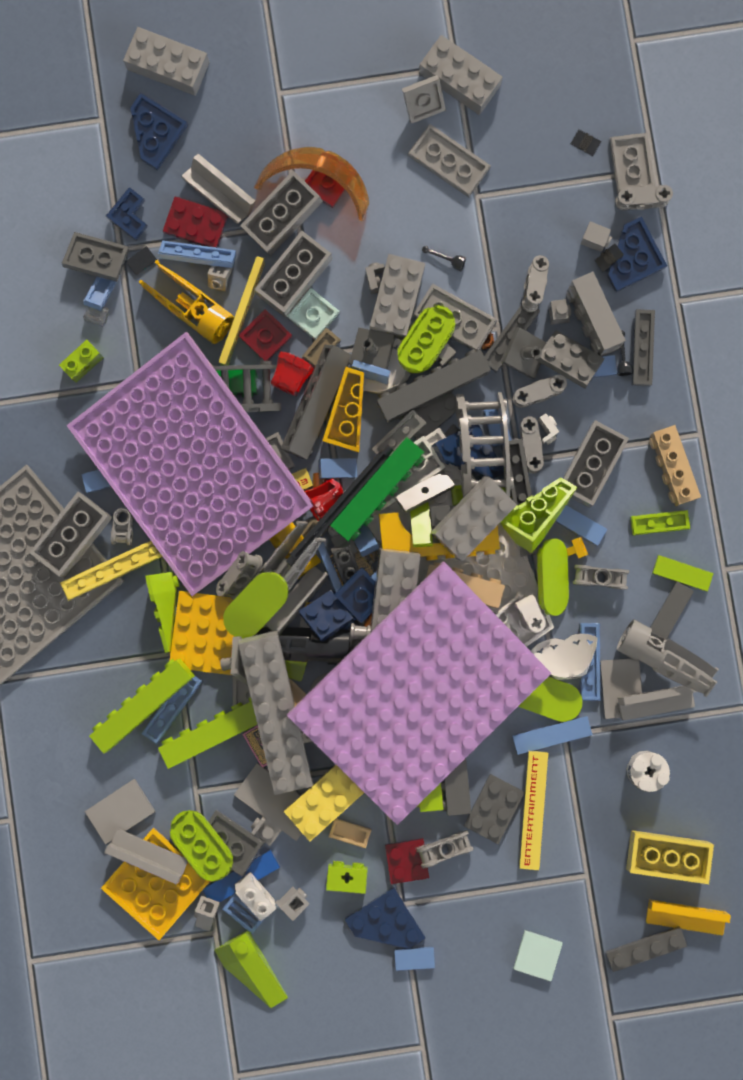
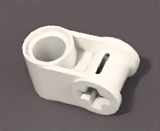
M529 595L515 602L516 609L527 629L532 633L542 631L546 622L535 597ZM533 619L540 621L539 629L532 627Z

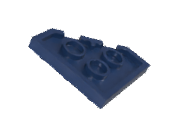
M140 93L130 107L140 158L144 163L158 171L188 126V123Z
M642 216L624 225L617 245L624 256L610 266L607 277L615 292H618L667 267Z
M471 425L469 427V435L485 437L479 425ZM458 431L435 442L431 446L442 463L452 464L461 470V465H464L465 462H463L462 453H460L459 435H461V431ZM490 444L473 445V447H470V455L474 459L497 458ZM503 466L474 467V469H471V475L474 473L482 478L485 476L494 479L504 473Z
M395 887L345 918L354 936L410 949L426 938Z

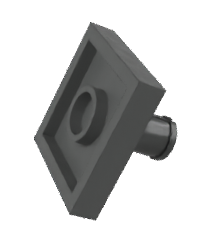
M358 327L350 365L352 366L353 361L357 360L388 369L396 336L391 333Z
M517 327L501 362L523 375L535 379L541 365L536 359L541 357L542 349L546 342Z

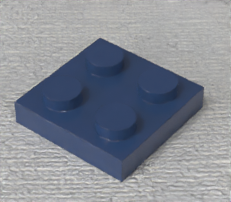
M360 568L334 594L360 623L372 613L375 581L363 568Z
M331 590L299 611V615L321 642L354 621L353 617Z

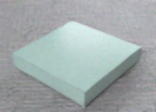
M310 288L290 311L287 318L312 339L316 340L324 329L338 316L340 311Z
M524 930L513 969L552 981L563 943Z

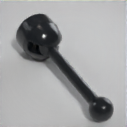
M428 246L422 247L423 253H430L451 261V265L455 270L462 271L466 257L456 255L451 258L429 249Z
M623 343L621 346L622 362L617 366L618 376L633 374L632 366L625 358V346Z

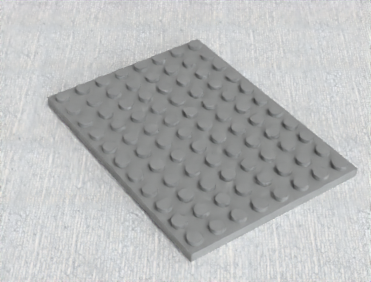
M25 465L0 486V685L125 582L122 577H119L68 601L60 582L104 563L107 559L92 543L67 576L63 578L56 575L29 553L64 508L28 465Z

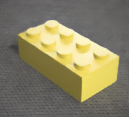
M335 764L312 787L307 789L284 810V813L310 842L363 795L364 792Z
M631 830L626 870L634 874L709 884L714 844L708 841Z

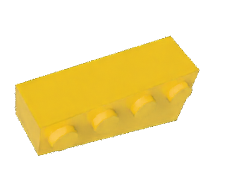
M345 366L322 441L359 452L364 372Z

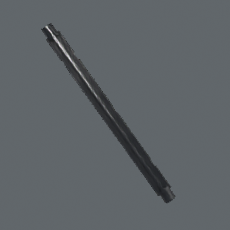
M389 445L379 451L313 529L289 554L290 557L285 561L288 565L292 567L315 538L321 537L390 457L389 455L394 450Z

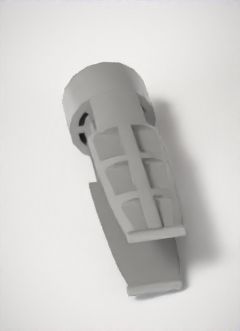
M296 521L297 526L286 536V539L276 548L273 555L257 573V575L264 572L279 574L287 582L288 592L294 586L301 573L304 572L305 567L311 558L314 557L320 544L326 542V538H315L292 567L285 562L288 552L308 525L306 521Z
M635 619L629 623L618 642L617 651L633 660L638 659L653 667L652 670L692 690L703 693L705 697L709 695L717 681L712 679L719 670L717 667L714 668L705 660L670 639L666 640L653 633L651 628Z

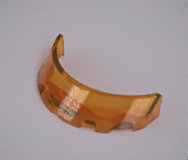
M316 147L296 148L277 156L262 170L254 186V189L261 190L263 183L267 179L286 170L312 169L330 176L347 191L356 207L360 221H365L370 204L366 187L356 169L338 154Z

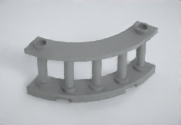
M498 392L496 402L468 403V401H465L463 394H456V416L458 427L461 429V435H459L460 453H462L463 462H465L464 465H461V490L463 498L480 481L471 479V469H474V467L504 465V479L493 481L499 487H504L505 493L510 496V489L514 488L513 477H510V451L506 418L507 400L503 399L501 392ZM497 409L499 416L471 417V415H467V412L469 410ZM479 424H500L502 436L473 437V435H469V427ZM482 444H502L503 458L474 459L470 455V447Z

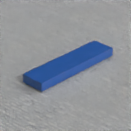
M269 850L254 859L245 875L251 872L259 880L280 868V865L272 851ZM232 871L225 878L206 886L203 892L206 898L221 902L236 893L235 883L244 876Z

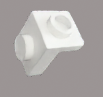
M545 413L538 419V422L548 434L541 440L542 445L544 443L549 445L557 439L556 435L559 433V430L556 428L557 423L552 416L548 417Z

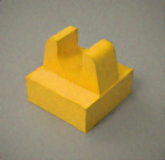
M582 537L571 540L573 546L567 548L568 556L577 553L578 558H582L588 555Z

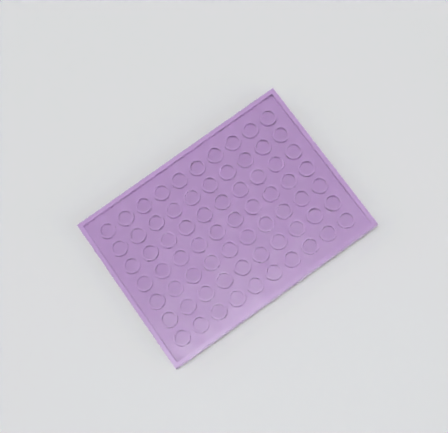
M188 332L181 335L67 425L191 596L226 572L237 559L240 552L245 551L250 554L313 507L309 497Z
M443 561L316 685L287 716L398 825L551 672Z

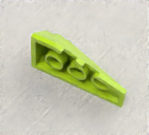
M559 478L543 488L540 493L528 497L519 506L516 505L500 524L517 545L533 553L575 493L577 487L565 479Z
M173 572L145 576L150 599L153 603H156L155 618L158 622H161L159 632L165 653L171 652L178 595L177 587H180L177 575L174 576Z
M248 930L214 949L224 968L270 1008L288 998Z

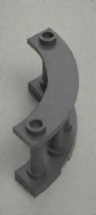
M260 361V365L213 366L216 371L221 370V379L228 388V370H243L244 400H242L240 405L246 412L281 411V403H273V400H271L270 369H276L277 365H272L271 361ZM262 369V404H254V400H252L250 370Z

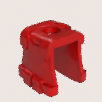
M280 351L271 385L297 397L304 382L312 375L314 368L305 360L293 354Z
M328 479L320 486L304 491L313 505L309 511L318 521L344 493L342 486L334 479Z

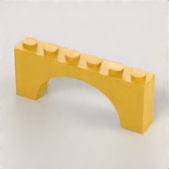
M399 512L379 514L382 549L417 552L420 554V558L426 557V561L438 560V556L444 555L446 559L455 558L441 543H433L431 547H413L412 535L402 525ZM498 525L467 557L476 556V552H484V555L496 554L495 550L500 549Z

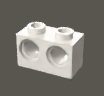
M251 872L235 883L236 894L260 921L276 910L275 899Z

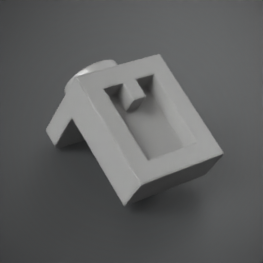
M372 263L365 268L371 294L378 293V287L381 283L379 275L375 274L384 272V264Z
M211 266L207 274L208 286L216 290L226 291L227 280L233 268Z
M257 817L251 825L253 831L250 834L256 835L271 846L282 830L265 817H262L261 820Z

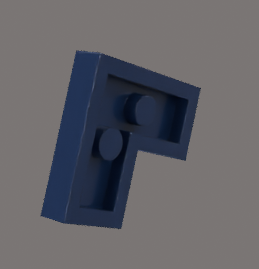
M129 187L107 213L106 217L134 240H137L148 227L145 222L134 215L145 202V199Z

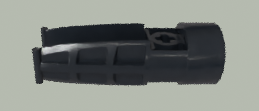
M262 627L254 636L272 631L267 627ZM287 627L279 636L284 660L327 661L328 665H338L349 654L350 630L341 629L323 642L318 639L311 628Z

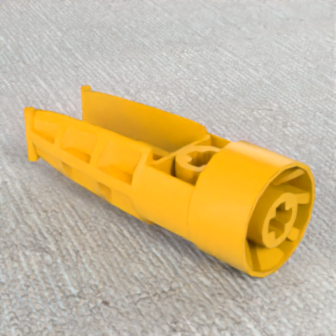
M156 260L155 263L158 268L197 298L196 301L184 292L179 294L176 301L187 309V312L184 313V311L151 286L139 280L141 286L170 312L212 344L220 342L229 332L234 316L197 287ZM204 300H206L213 306L208 309ZM193 317L198 322V326L190 321Z

